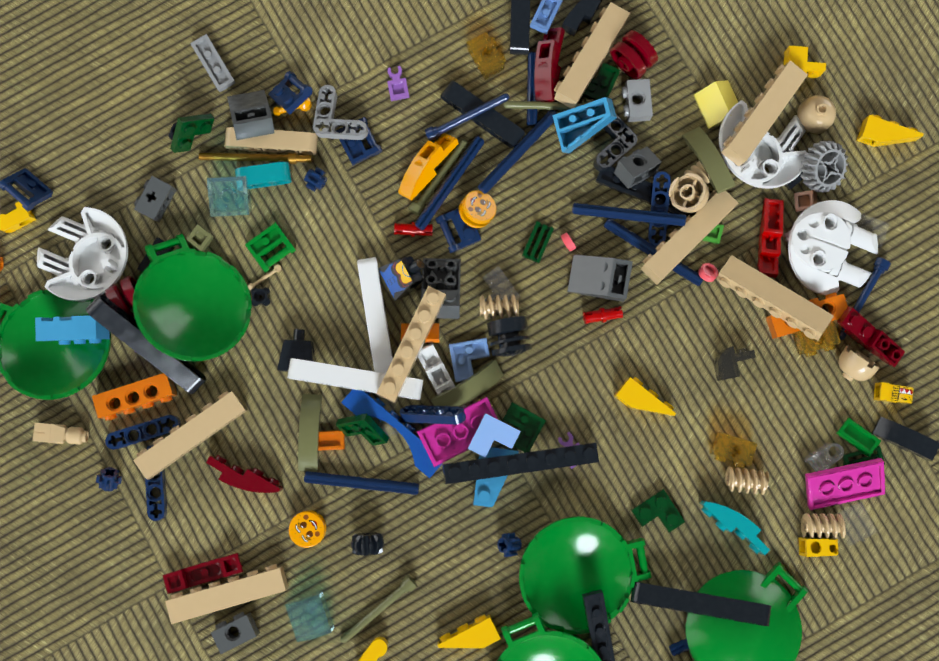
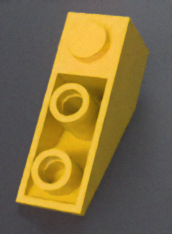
M869 115L863 120L856 141L877 147L916 141L924 133L918 132V129L913 127L901 126L896 121L883 120L879 115Z
M631 377L627 378L614 395L628 408L669 416L676 415L671 404L666 401L664 403L658 399L659 395L651 389L647 391L642 387L643 383L636 377L633 379Z
M483 614L475 618L474 623L470 625L465 623L459 626L457 632L453 634L448 632L439 637L440 641H438L437 646L438 648H485L500 640L501 636L491 616Z

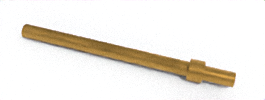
M199 152V160L267 161L297 164V162L312 163V155H297V153Z

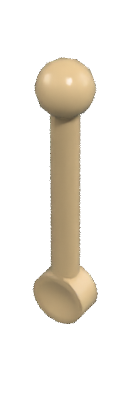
M278 264L275 265L272 271L256 282L248 284V289L251 291L275 272H281L282 267Z

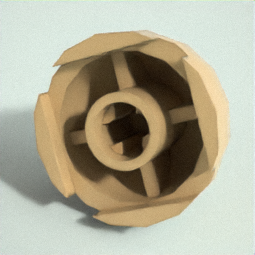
M814 95L805 99L799 105L797 116L807 133L820 134L833 125L836 118V108L829 98L822 95Z
M686 173L680 178L677 177L670 185L669 197L675 208L682 212L693 213L702 209L707 203L709 188L700 176Z
M847 345L839 356L838 361L839 367L843 371L842 376L851 382L853 379L857 381L870 379L880 367H873L874 361L858 350L856 353L851 350L852 347Z

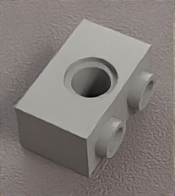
M650 79L627 80L625 86L622 87V98L626 99V105L623 107L624 117L627 116V122L650 121L653 116ZM632 98H639L641 103L635 104Z

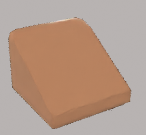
M814 190L794 193L796 212H803L811 205L817 203V193Z

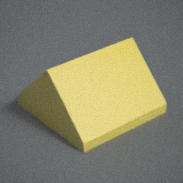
M729 80L715 81L694 94L708 129L722 124L729 110L738 103Z

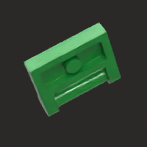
M276 222L245 244L265 273L270 270L272 265L290 252L292 254L296 251ZM281 243L285 244L286 247L268 260L264 261L262 259L263 256Z

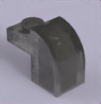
M734 346L722 350L717 355L714 363L717 381L740 377L737 362L756 358L755 351H748V348L736 350L735 354Z

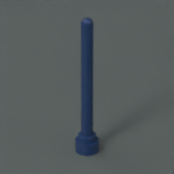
M505 93L439 127L431 126L425 129V133L429 141L435 142L441 137L442 133L508 101L510 97Z
M881 257L876 258L873 264L874 272L853 307L858 313L861 311L881 273L884 274L891 266L888 260ZM843 327L837 335L839 340H844L847 335Z

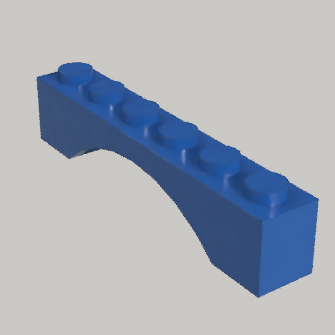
M352 389L341 403L355 415L367 413L370 417L378 418L394 427L409 445L415 466L428 478H431L442 464L436 467L433 466L420 437L413 433L415 429L407 422L405 425L399 421L400 416L393 410L388 412L384 408L386 404L378 397L374 400L369 395L371 392Z

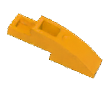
M443 133L435 142L428 140L409 165L398 193L412 201L437 175L434 169L459 144L458 140L446 133Z

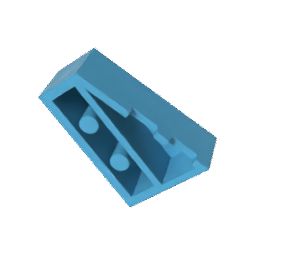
M607 97L552 115L561 150L568 154L617 118L613 101Z
M90 315L35 318L36 341H58L59 345H71V341H74V344H86V340H89V343H101V339H110L109 330Z
M490 447L486 457L479 455V459L517 454L519 451ZM507 476L476 480L473 505L493 507Z

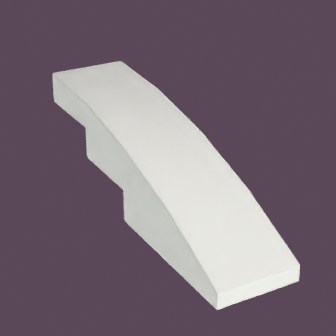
M433 343L423 347L418 358L437 394L439 395L443 391L455 387Z

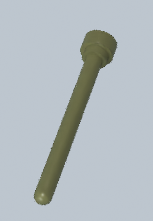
M585 99L578 103L576 107L593 102L594 100ZM506 101L503 103L506 109H571L560 102Z
M465 139L459 142L419 200L410 204L408 209L412 213L420 217L425 208L424 204L467 146Z
M407 574L402 579L400 587L340 638V641L347 643L403 593L412 592L418 587L412 577Z

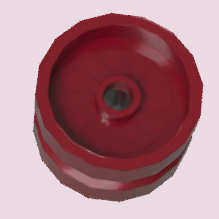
M630 30L622 37V42L616 43L610 49V54L615 64L634 80L640 79L646 73V68L649 69L658 62V55L654 47L643 35L633 30Z
M128 275L120 281V287L114 284L107 288L105 293L107 298L135 319L133 313V294L137 281Z

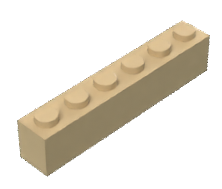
M610 2L607 8L604 7L599 14L601 19L598 23L594 22L590 29L592 34L590 37L586 36L581 44L583 49L581 52L577 51L572 59L574 62L572 67L568 66L563 74L565 77L563 82L559 81L554 89L556 92L555 100L571 109L577 106L626 24L630 12Z
M792 61L785 65L781 64L774 72L776 74L775 78H771L764 86L766 88L765 92H761L754 100L755 106L753 108L750 107L745 112L744 117L746 118L744 121H740L733 129L735 131L734 135L729 136L723 143L725 147L721 153L737 166L742 165L748 160L808 74Z
M714 190L709 195V201L702 209L697 211L693 217L690 215L686 217L685 226L680 230L675 228L668 235L670 239L667 242L662 241L655 248L657 252L654 255L650 253L642 261L644 265L641 270L656 285L738 205V202L726 190L719 194Z
M732 255L719 272L717 281L723 287L731 288L740 297L751 300L755 306L766 309L773 317L781 318L790 327L804 332L810 339L818 341L834 315Z
M430 286L427 287L376 393L378 396L396 403L446 299L445 293Z
M228 391L222 393L216 403L212 404L210 402L202 408L203 412L199 415H191L185 420L186 424L181 427L177 425L169 431V436L166 438L162 436L153 442L154 446L149 450L144 448L136 454L137 458L133 461L147 480L153 478L245 413L247 410L235 393L232 391L230 393Z
M277 564L265 567L266 571L258 573L257 569L247 572V576L242 578L236 575L227 578L228 582L220 583L219 580L209 583L208 588L202 589L201 586L189 589L190 593L184 595L182 591L171 594V598L165 601L171 624L286 591L289 587L283 566L277 567Z

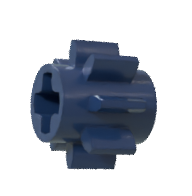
M318 167L315 170L309 169L304 178V181L307 182L306 187L314 192L316 189L322 190L328 179L324 176L325 171Z
M112 467L101 469L100 474L96 477L99 489L101 488L108 492L114 489L117 490L118 484H121L122 476H119V470Z
M515 533L501 534L502 538L498 540L497 544L499 551L504 553V557L517 556V552L522 547L520 538L515 537Z

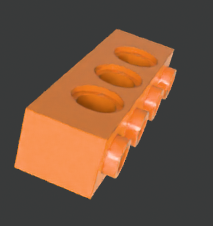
M836 292L825 295L826 299L819 301L818 297L808 300L822 308L823 304L826 305L829 313L834 315L831 322L840 319L848 307L844 294L837 295ZM772 315L765 317L772 339L801 331L790 327L781 318H775Z
M162 373L93 395L92 400L97 417L109 421L116 419L117 414L120 413L128 415L136 412L135 409L139 407L143 409L153 407L154 402H169L173 400V396L177 395L174 381ZM155 386L158 392L156 396L153 397L150 391L151 388ZM137 392L139 399L134 403L132 395ZM118 398L120 400V406L116 409L114 407V401Z

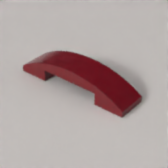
M235 553L162 576L167 594L241 573L243 569L239 554Z

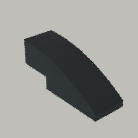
M581 0L562 23V28L565 32L574 37L583 21L590 24L603 0Z
M881 416L871 433L926 461H933L939 449V442Z

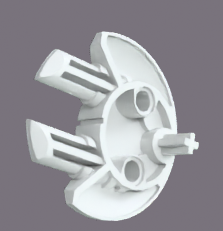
M742 100L729 110L722 121L719 132L721 151L725 147L723 145L725 140L729 136L734 135L735 131L733 129L746 118L744 114L748 107ZM794 115L779 138H775L767 132L748 160L742 165L737 166L723 154L722 157L732 173L743 182L758 188H778L790 183L802 172L799 170L803 167L801 161L805 160L804 154H808V152L805 150L794 151V147L806 130L798 116Z
M837 200L813 204L799 215L791 231L783 235V237H786L785 241L788 242L789 260L795 275L805 287L817 294L828 295L834 292L837 293L839 291V280L859 288L872 274L869 271L847 263L845 260L848 255L847 249H850L851 244L876 255L878 254L877 234L862 229L855 224L861 219V212L852 205Z
M83 208L81 215L84 224L61 216L48 228V231L75 242L73 252L71 251L69 258L61 257L38 247V268L57 275V277L48 280L44 287L62 299L86 301L97 298L98 295L104 294L107 288L117 283L126 267L128 243L122 227L113 217L95 208ZM111 243V246L106 249L107 245ZM94 277V281L90 283V279Z

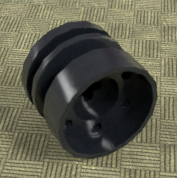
M526 316L504 318L487 323L489 336L498 337V340L491 342L490 346L500 347L499 349L492 350V356H514L532 349L531 344H522V342L530 340V336H521L520 332L528 330Z

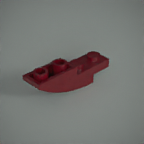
M562 27L550 28L547 35L544 34L543 41H538L534 71L535 98L537 102L554 101L556 94L554 89L558 83L561 71L558 61L565 30Z
M848 306L837 321L845 329L844 332L892 367H896L905 353L882 330L876 329L853 307Z
M218 454L216 456H209L206 461L207 464L222 472L218 480L233 487L257 493H274L283 490V487L280 486V481L273 477H270V479L263 476L264 472L256 467L253 469L249 468L243 473L244 469L235 464L233 466L227 464V459Z

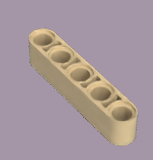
M227 127L224 147L242 151L316 155L318 136L311 132L274 130V134L236 140L234 127Z

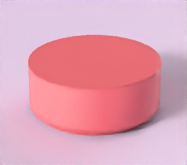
M568 233L562 234L561 239L570 252L576 249Z
M710 263L702 264L698 270L699 276L707 282H713L719 274L717 268Z

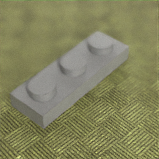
M207 34L190 43L219 92L236 83Z

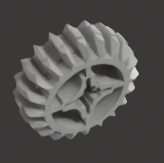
M834 141L814 143L813 147L808 148L809 153L804 154L805 160L801 161L803 167L799 170L803 173L800 177L804 179L803 183L809 189L816 192L835 190L836 185H841L840 180L845 179L844 173L848 172L846 166L849 163L846 160L849 156L845 154L846 150L842 148V145L834 143Z

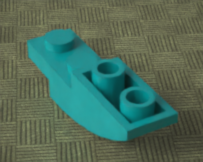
M703 500L700 502L703 506L701 510L709 518L712 516L717 521L715 523L716 526L723 532L725 530L732 532L736 529L734 533L740 539H746L750 543L748 547L755 554L766 555L770 551L756 536L761 529L748 518L726 506Z

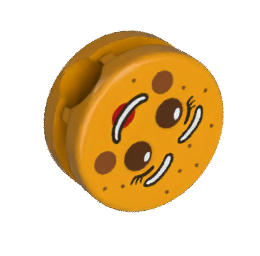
M480 190L469 192L459 205L461 219L473 228L485 227L494 218L497 210L493 198L488 193L484 194Z
M312 510L298 513L289 524L291 540L303 548L317 545L326 534L324 518Z

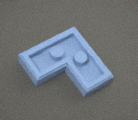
M487 338L449 344L455 382L464 381L474 375L471 360L490 357Z
M485 413L468 449L486 457L494 440L512 449L521 431Z

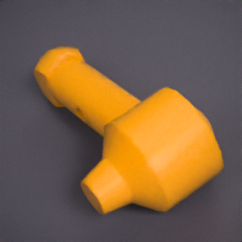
M309 97L297 109L301 111L310 110L312 103ZM276 106L273 108V114L276 116L286 113L281 107Z

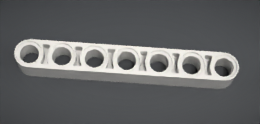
M376 257L357 260L374 371L386 374L393 360L378 263Z
M291 358L287 378L377 393L385 373ZM408 377L399 397L420 400L423 380Z

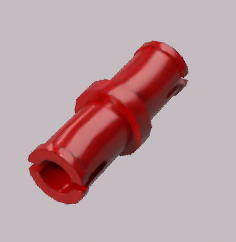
M412 222V224H394V235H411V237H415V235L432 236L433 224H428L424 230L418 229L415 226V222Z
M618 306L609 309L603 307L596 311L583 312L584 323L599 321L604 323L607 320L623 318V311L620 310L622 307Z

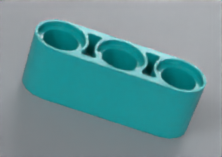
M276 162L235 169L237 189L240 190L284 185L292 182L289 162Z

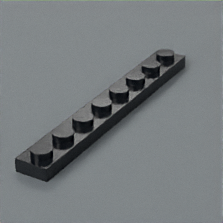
M588 443L442 464L445 484L597 463L599 458L597 443Z

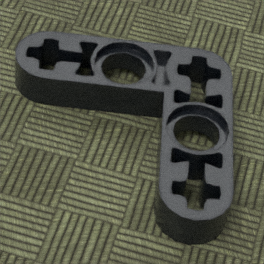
M617 114V118L611 123L617 124L619 130H613L611 123L603 128L614 141L603 149L593 161L595 169L600 172H605L635 146L638 140L636 134ZM611 148H617L620 154L614 155L611 152ZM606 157L609 158V159L606 161V163H603V164L600 163V161L604 160Z

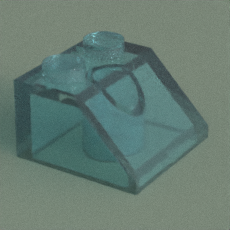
M246 176L207 178L210 217L249 215L251 213L250 192Z
M322 591L285 604L297 642L321 637L332 633L335 629Z

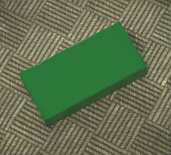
M849 417L836 433L868 457L872 455L881 442L880 439Z

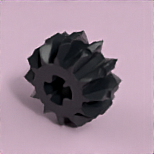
M364 532L352 536L351 548L353 554L371 556L383 552L384 539L381 533Z

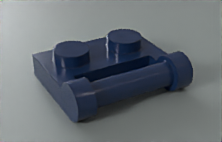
M288 71L284 79L268 95L290 115L312 94L313 90L308 84L302 83L296 74ZM292 84L300 90L298 94L289 88Z
M366 117L358 120L363 121L367 126L368 135L366 139L371 149L366 150L361 140L339 139L352 166L383 151L371 133ZM345 126L336 130V132L342 133L345 130Z
M26 168L0 181V188L3 191L6 190L18 200L26 211L32 210L34 206L49 199L53 194L50 188ZM15 184L20 190H22V191H23L27 196H29L30 198L27 199V198H26L24 195H22L18 190H16L12 185Z
M459 208L435 218L437 224H440L448 242L450 253L457 252L481 241L477 228L468 226L461 219ZM452 220L461 240L460 243L456 244L446 221Z

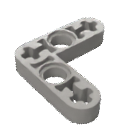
M332 85L322 86L319 90L313 122V129L316 135L320 138L362 140L366 138L368 129L363 121L334 119L337 102L336 90ZM328 92H331V94L328 95L329 102H327L325 95H327ZM323 108L330 109V112L328 114H320ZM325 125L326 128H323L322 131H320L319 128H322V126ZM338 126H345V130L342 133L336 132ZM361 127L362 130H360L359 133H356V131Z

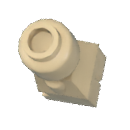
M35 423L32 441L56 444L67 442L68 444L81 445L83 442L87 443L89 432L85 431L82 427L68 428L66 425Z

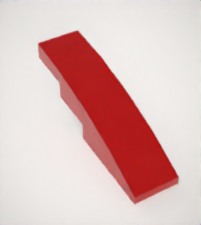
M765 198L761 217L757 270L768 277L776 278L778 276V258L781 254V236L783 235L784 200Z

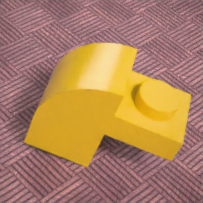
M789 45L784 51V65L792 61L806 72L809 78H818L826 71V63L807 62L808 47Z

